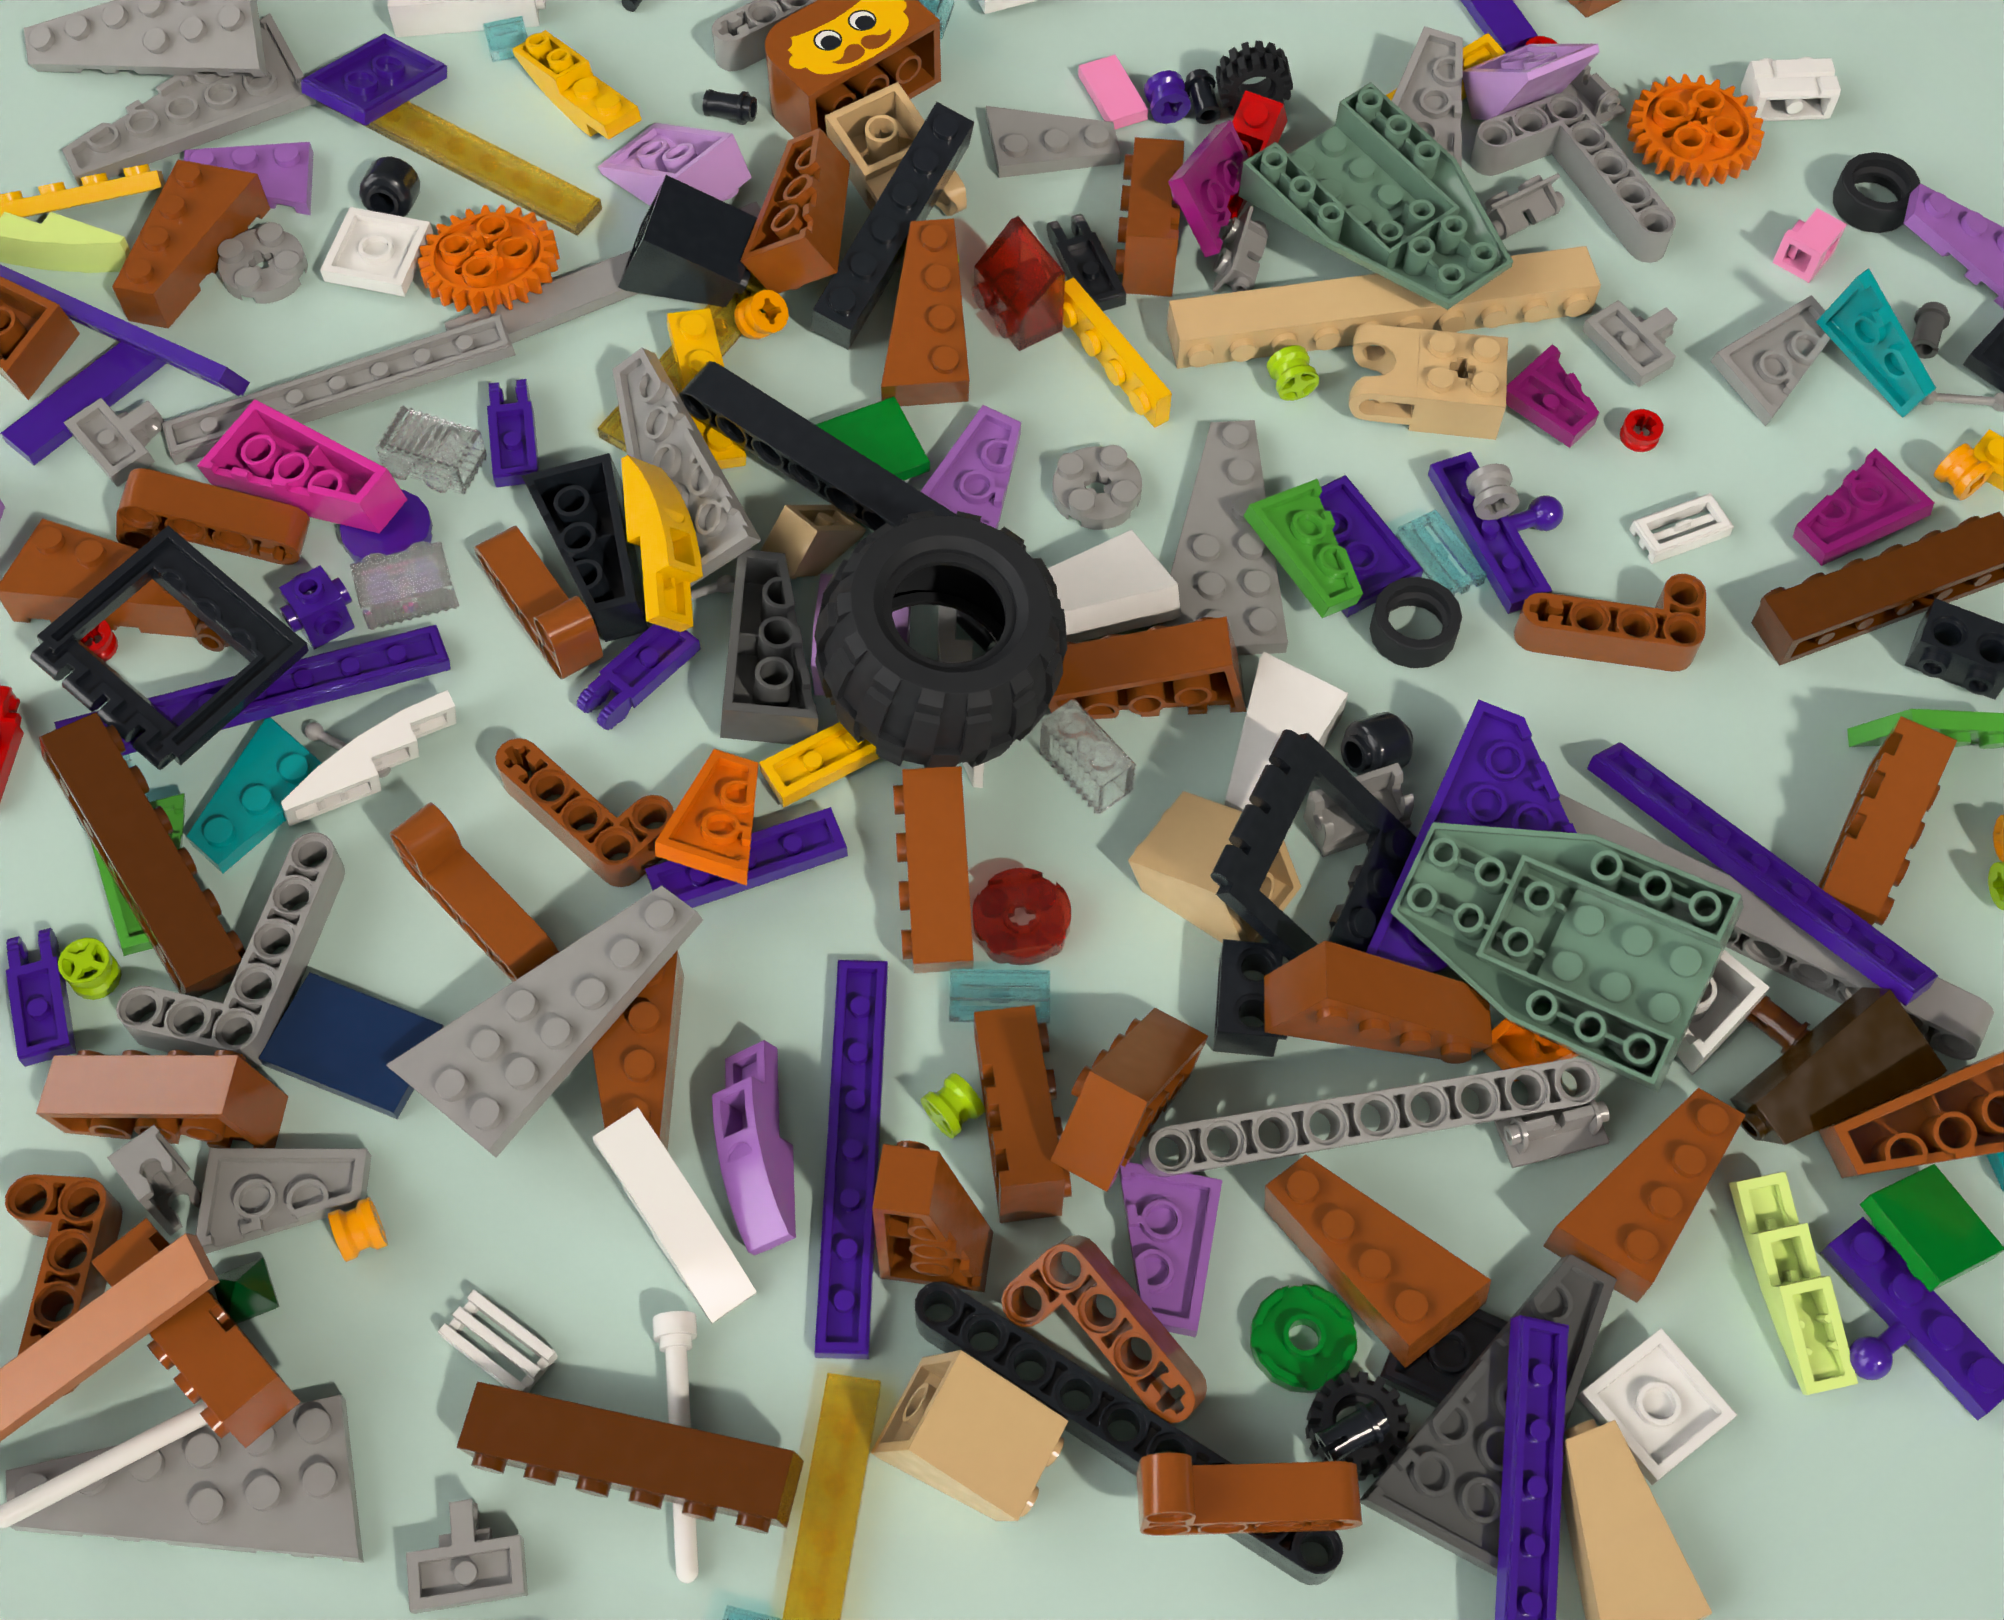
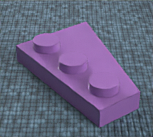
M310 142L184 150V161L258 174L270 208L275 209L277 204L294 207L296 213L311 215L314 153Z
M1920 183L1910 193L1904 224L1942 257L1952 255L1968 269L1964 276L1975 285L1981 281L1998 295L1994 302L2004 309V227Z
M982 405L920 492L957 514V511L982 516L980 520L982 523L998 529L1021 435V422Z
M1128 1162L1126 1167L1120 1166L1119 1176L1138 1296L1168 1332L1196 1337L1222 1180L1189 1173L1170 1177H1158L1149 1173L1142 1164Z

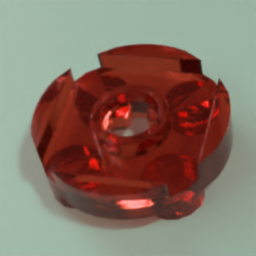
M1013 868L1002 871L988 880V886L981 891L980 895L977 894L974 900L972 912L974 933L980 945L987 951L988 957L994 962L1013 965H1031L1042 962L1051 956L1059 954L1064 947L1065 939L1071 926L1070 900L1064 888L1057 882L1055 886L1050 880L1043 878L1042 872L1030 868ZM1016 908H1024L1026 914H1035L1036 917L1030 920L1027 925H1018L1009 919L1015 916Z

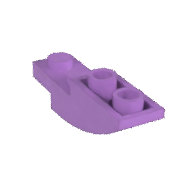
M763 1040L725 1058V1089L712 1094L714 1132L722 1178L741 1237L747 1251L753 1255H758L796 1238L793 1144L780 1137L778 1049Z

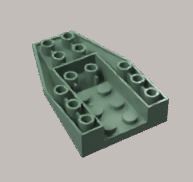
M1371 82L1339 102L1336 122L1333 127L1288 154L1277 142H1274L1243 162L1239 197L1326 248L1447 310L1512 267L1513 260L1457 160Z
M1433 822L1390 913L1510 1022L1659 1093L1744 905L1741 894L1596 835Z

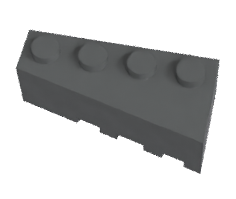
M747 550L737 556L720 738L794 745L817 733L819 718L816 704L813 702L811 679L804 658L802 634L797 623L795 601L785 553Z

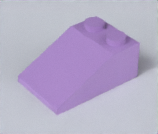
M1528 44L1463 70V82L1472 119L1488 120L1563 92L1599 53L1598 44Z
M661 123L651 125L598 166L602 175L649 206L666 175L721 201L734 197L739 192V187L752 178L733 133Z

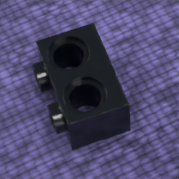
M1935 598L1919 623L1905 666L1921 671L1929 677L1939 678L1963 687L1973 694L1984 695L1995 700L2004 688V624Z
M1223 939L1218 966L1214 1052L1274 1057L1278 1039L1287 1040V1036L1265 1033L1264 980L1253 981L1243 974L1246 971L1253 970L1265 976L1286 964L1282 963L1283 955L1270 943ZM1245 1016H1254L1260 1019L1264 1025L1249 1027L1240 1019Z

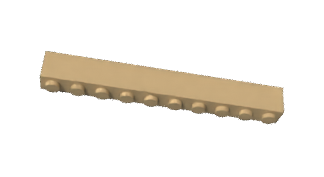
M1586 246L1513 255L1511 256L1513 260L1511 268L1448 310L1376 273L1169 301L1166 329L1177 369L1204 367L1209 364L1232 361L1243 362L1254 358L1269 357L1277 351L1292 345L1302 346L1306 351L1330 350L1336 347L1353 345L1355 334L1366 325L1458 332L1485 327L1496 328L1501 325L1523 322L1534 323L1545 319L1567 316L1578 317L1583 314L1592 313L1601 284Z

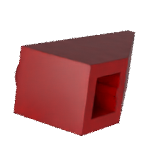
M1245 90L1232 124L1249 159L1274 142L1278 143L1288 120L1283 103ZM1239 190L1237 194L1230 196L1227 208L1231 212L1230 219L1233 217L1238 218L1247 202L1239 197Z

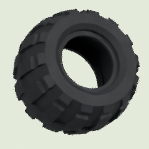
M933 510L908 514V518H903L900 525L896 527L886 523L858 543L851 553L849 560L844 559L835 570L823 593L814 637L817 649L815 663L825 697L830 699L831 705H835L838 720L857 742L866 739L876 746L878 757L895 765L901 766L902 761L924 765V768L956 767L959 763L967 762L973 768L1001 756L1016 739L1021 741L1046 714L1061 680L1064 656L1067 651L1066 622L1064 609L1061 608L1060 599L1057 597V586L1053 581V577L1041 558H1032L1026 552V546L1022 538L1006 527L998 530L980 521L982 516L957 511L955 516H936ZM915 605H940L954 608L970 615L983 624L995 637L997 643L983 656L971 661L945 663L932 660L919 654L902 639L895 627L892 612Z

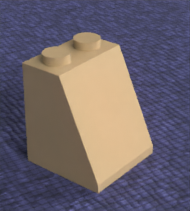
M1183 791L1172 806L1163 813L1160 821L1145 840L1136 847L1133 855L1128 860L1142 892L1221 943L1223 939L1260 942L1263 937L1216 895L1220 886L1210 876L1225 845L1231 844L1229 837L1242 811ZM1284 841L1260 888V891L1282 911H1284L1302 887Z
M953 1351L922 1357L871 1454L995 1521H1018L1020 1517L1025 1516L1033 1507L1039 1494V1488L1036 1484L1045 1467L1050 1466L1057 1459L1063 1448L1064 1438L1061 1435L1068 1420L964 1351Z

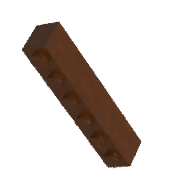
M2000 511L1982 518L1972 516L1955 528L1941 532V530L1931 531L1919 541L1909 545L1896 544L1887 548L1876 557L1865 561L1863 558L1852 560L1835 572L1826 575L1822 572L1816 573L1804 580L1802 584L1788 589L1784 587L1775 588L1762 597L1760 606L1751 623L1780 666L1923 613L1929 609L1935 598L1950 603L2004 582V517Z
M95 712L40 736L41 753L44 761L178 992L193 997H200L233 981L241 963V958H243L245 953L244 946L234 930L225 932L217 917L222 915V911L212 891L209 888L201 891L193 875L198 872L188 850L185 847L177 850L169 834L173 833V827L167 814L161 806L153 808L148 801L145 793L149 792V786L137 765L129 768L121 755L126 749L117 729L113 725L105 727L99 715Z
M478 1381L456 1447L473 1457L471 1466L484 1471L504 1474L506 1465L525 1469L523 1478L550 1486H556L558 1477L577 1481L576 1490L608 1498L610 1489L630 1493L628 1502L651 1509L661 1510L663 1501L683 1505L681 1512L683 1515L714 1522L716 1513L737 1517L735 1526L763 1534H768L770 1525L787 1528L804 1463L801 1457L793 1450Z

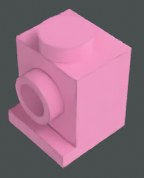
M1817 208L1806 222L1798 220L1792 230L1788 229L1772 263L1810 283L1835 252L1847 224Z

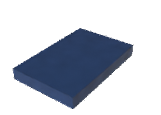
M309 972L258 1059L266 1067L398 1119L414 1088L386 1065L444 1026Z

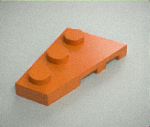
M714 749L655 841V856L747 886L758 762Z

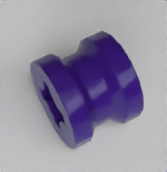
M1166 70L1158 72L1150 77L1144 86V93L1150 103L1151 114L1154 120L1159 123H1175L1184 118L1191 109L1190 98L1187 92L1184 91V81L1182 76L1176 71Z

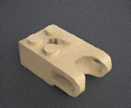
M898 82L825 115L827 136L850 162L849 179L870 211L874 208L925 122ZM956 171L953 172L935 203L947 216H952L967 208L966 188Z
M1366 325L1358 330L1353 338L1355 361L1359 366L1380 372L1382 375L1365 376L1356 381L1349 394V408L1354 417L1366 421L1409 425L1408 431L1496 440L1506 409L1508 338L1385 325Z

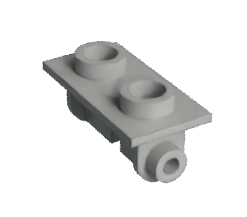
M1587 65L1561 93L1573 94L1581 99L1600 124L1625 113L1626 109L1620 104V99L1618 98L1619 92L1615 88H1611L1597 73L1591 75V67Z
M1559 173L1545 180L1542 179L1541 175H1537L1518 187L1519 192L1509 196L1507 191H1503L1484 203L1487 208L1485 212L1501 240L1529 226L1523 214L1525 211L1532 225L1560 212L1561 207L1565 204L1564 197L1560 192H1555L1551 186L1560 178Z
M1251 205L1239 219L1233 217L1224 230L1222 240L1226 242V245L1218 255L1213 266V271L1217 273L1212 289L1214 292H1217L1224 283L1232 287L1233 292L1247 291L1254 288L1260 267L1258 262L1263 256L1269 233L1263 222L1251 220L1254 209Z
M1594 1099L1586 1104L1568 1109L1494 1121L1512 1168L1606 1145L1610 1142L1602 1122L1609 1121L1610 1119L1608 1107L1604 1101L1596 1102Z

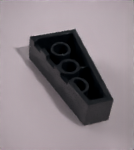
M610 453L522 475L605 642L640 634L650 628L649 622H646L645 600L635 545L627 542L623 482Z

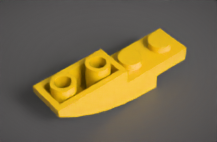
M546 30L530 35L525 42L512 48L514 56L544 94L588 136L591 137L600 133L609 140L642 120L637 105L594 76L589 61Z
M626 455L621 458L627 542L641 547L646 622L682 632L693 627L690 583L703 578L696 532L680 492L664 470Z

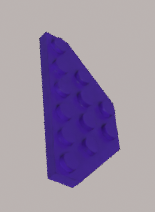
M1478 699L1366 953L1432 973L1450 968L1390 913L1433 822L1577 833L1573 823H1570L1559 800L1558 790L1545 762L1541 761L1531 739L1532 733L1524 717Z

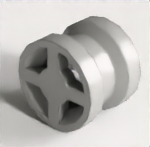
M1488 464L1476 469L1467 477L1466 485L1469 494L1475 497L1473 508L1476 516L1480 519L1494 520L1505 517L1512 513L1519 505L1520 500L1517 491L1510 486L1513 478L1509 467L1506 465Z

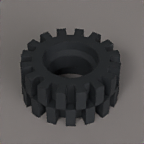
M1255 41V47L1249 48V43L1245 42L1241 44V51L1238 52L1233 47L1229 50L1230 58L1223 55L1220 59L1221 66L1216 67L1219 96L1223 108H1228V113L1232 116L1236 114L1245 90L1283 104V99H1290V90H1293V82L1288 59L1281 48L1276 50L1275 44L1269 42L1264 48L1263 41ZM1253 77H1266L1258 83L1243 84V82Z
M1361 1371L1358 1372L1356 1377H1350V1373L1346 1372L1340 1374L1336 1381H1333L1332 1378L1327 1381L1322 1390L1316 1394L1306 1418L1308 1420L1305 1428L1306 1439H1311L1312 1443L1309 1449L1315 1457L1319 1454L1323 1459L1322 1462H1326L1328 1459L1323 1452L1342 1442V1438H1339L1328 1446L1320 1448L1315 1437L1316 1432L1322 1431L1336 1423L1337 1415L1343 1409L1355 1406L1360 1401L1365 1405L1374 1401L1385 1415L1391 1430L1383 1435L1384 1441L1378 1444L1373 1441L1340 1461L1352 1462L1357 1465L1358 1481L1366 1480L1367 1476L1373 1474L1374 1478L1379 1476L1407 1442L1405 1439L1410 1431V1423L1405 1421L1409 1413L1406 1404L1399 1405L1397 1400L1400 1394L1395 1387L1389 1392L1383 1387L1386 1380L1379 1376L1375 1382L1368 1380V1372Z

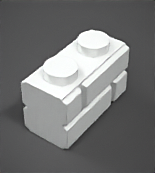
M1812 57L1790 60L1764 58L1758 61H1751L1740 89L1742 96H1748L1745 107L1757 106L1758 110L1755 117L1761 118L1763 121L1829 119L1841 91L1838 78L1835 76L1832 58L1813 59Z

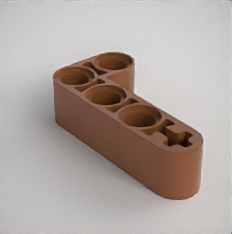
M138 468L130 471L116 515V538L121 544L140 549L164 528L170 526L188 542L276 564L291 565L297 563L300 559L310 518L306 512L289 504L151 469Z
M513 526L474 547L476 556L487 576L561 680L603 658L597 628L587 607L577 595L570 599L567 597L517 526Z
M1676 574L1666 581L1655 608L1552 593H1535L1524 601L1514 629V638L1523 649L1535 653L1671 672L1682 671L1691 665L1705 636L1706 589L1701 580L1695 576Z
M522 738L511 739L503 743L497 750L495 756L496 765L508 794L606 883L615 887L630 886L646 874L645 868L654 866L663 859L655 856V841L674 813L673 806L666 798L659 795L644 796L633 803L620 816L615 817L531 741ZM529 771H531V775H532V777H531L530 779H529V776H528V773H527V772H529ZM551 795H561V797H559L556 800L545 801V799L550 797ZM654 822L664 823L659 828H646L649 824ZM584 824H595L588 830H577ZM618 853L628 854L622 860H609Z
M429 802L389 833L401 861L410 874L512 982L559 953L557 947L543 929L462 847L455 828L433 803Z
M40 1174L25 1175L17 1179L9 1187L5 1195V1206L8 1213L32 1235L48 1238L18 1355L105 1292L107 1281L91 1261L117 1241L123 1210L120 1203L95 1179ZM47 1198L45 1205L39 1211L30 1214L32 1206L37 1201ZM100 1201L97 1209L92 1214L82 1217V1213L88 1205ZM87 1252L84 1261L79 1266L69 1269V1264L76 1255ZM74 1303L71 1313L65 1319L56 1321V1316L62 1307Z
M1081 1235L1070 1236L1049 1248L1010 1282L1004 1290L1002 1296L1003 1311L1011 1322L1021 1327H1032L1040 1323L1064 1305L1148 1409L1168 1423H1179L1188 1418L1205 1399L1207 1384L1201 1370L1099 1247L1089 1238ZM1064 1251L1072 1253L1079 1260L1081 1267L1079 1276L1071 1275L1064 1269L1061 1259ZM1025 1286L1033 1287L1038 1291L1042 1300L1041 1309H1034L1027 1304L1023 1293ZM1097 1294H1103L1112 1299L1116 1306L1115 1318H1109L1100 1313L1096 1303ZM1132 1337L1141 1338L1149 1344L1152 1351L1151 1360H1142L1134 1354L1131 1346ZM1164 1363L1167 1369L1155 1378L1152 1373ZM1180 1385L1184 1389L1185 1394L1174 1399L1169 1391Z
M1170 1452L1147 1455L1139 1461L1136 1474L1139 1526L1142 1534L1171 1536L1335 1531L1352 1529L1363 1524L1357 1465L1352 1462L1192 1465V1457L1190 1455Z

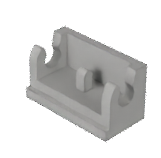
M1399 763L1355 777L1407 828L1411 827L1410 817L1414 808V797L1412 793L1403 796L1401 783H1403L1404 773ZM1321 788L1309 792L1303 818L1323 857L1367 842L1369 834Z
M152 1125L107 1157L137 1200L170 1236L183 1227L178 1214L171 1208L175 1197L183 1194L188 1195L189 1201L197 1208H200L202 1195L186 1174L190 1168L155 1125Z

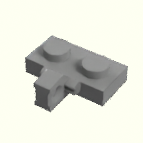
M1618 300L1585 320L1583 332L1638 387L1670 369L1676 357L1665 346V339L1673 334L1674 331L1672 329L1678 319L1667 307L1644 320L1641 316L1636 317Z
M100 398L66 420L64 424L74 438L118 487L127 481L130 471L146 468L155 462L145 446L163 430L162 422L164 420L149 401H146L130 413L124 412L116 415L106 402Z
M473 1499L449 1502L451 1533L439 1535L438 1548L406 1553L409 1611L413 1614L528 1596L524 1538L519 1534L493 1539L490 1527L480 1529L478 1504L473 1503Z

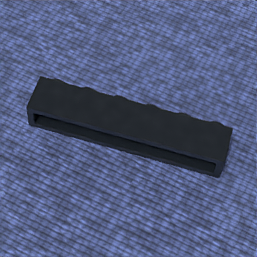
M939 102L935 103L838 266V272L832 276L813 308L812 331L849 351L905 256L910 222L926 220L968 149L974 121Z

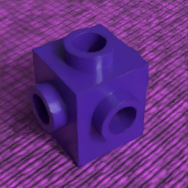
M321 565L306 573L295 576L291 581L279 587L286 603L285 606L279 608L281 614L292 631L297 632L301 630L314 650L355 628L346 607L347 604L352 602L350 594L339 577L331 581Z

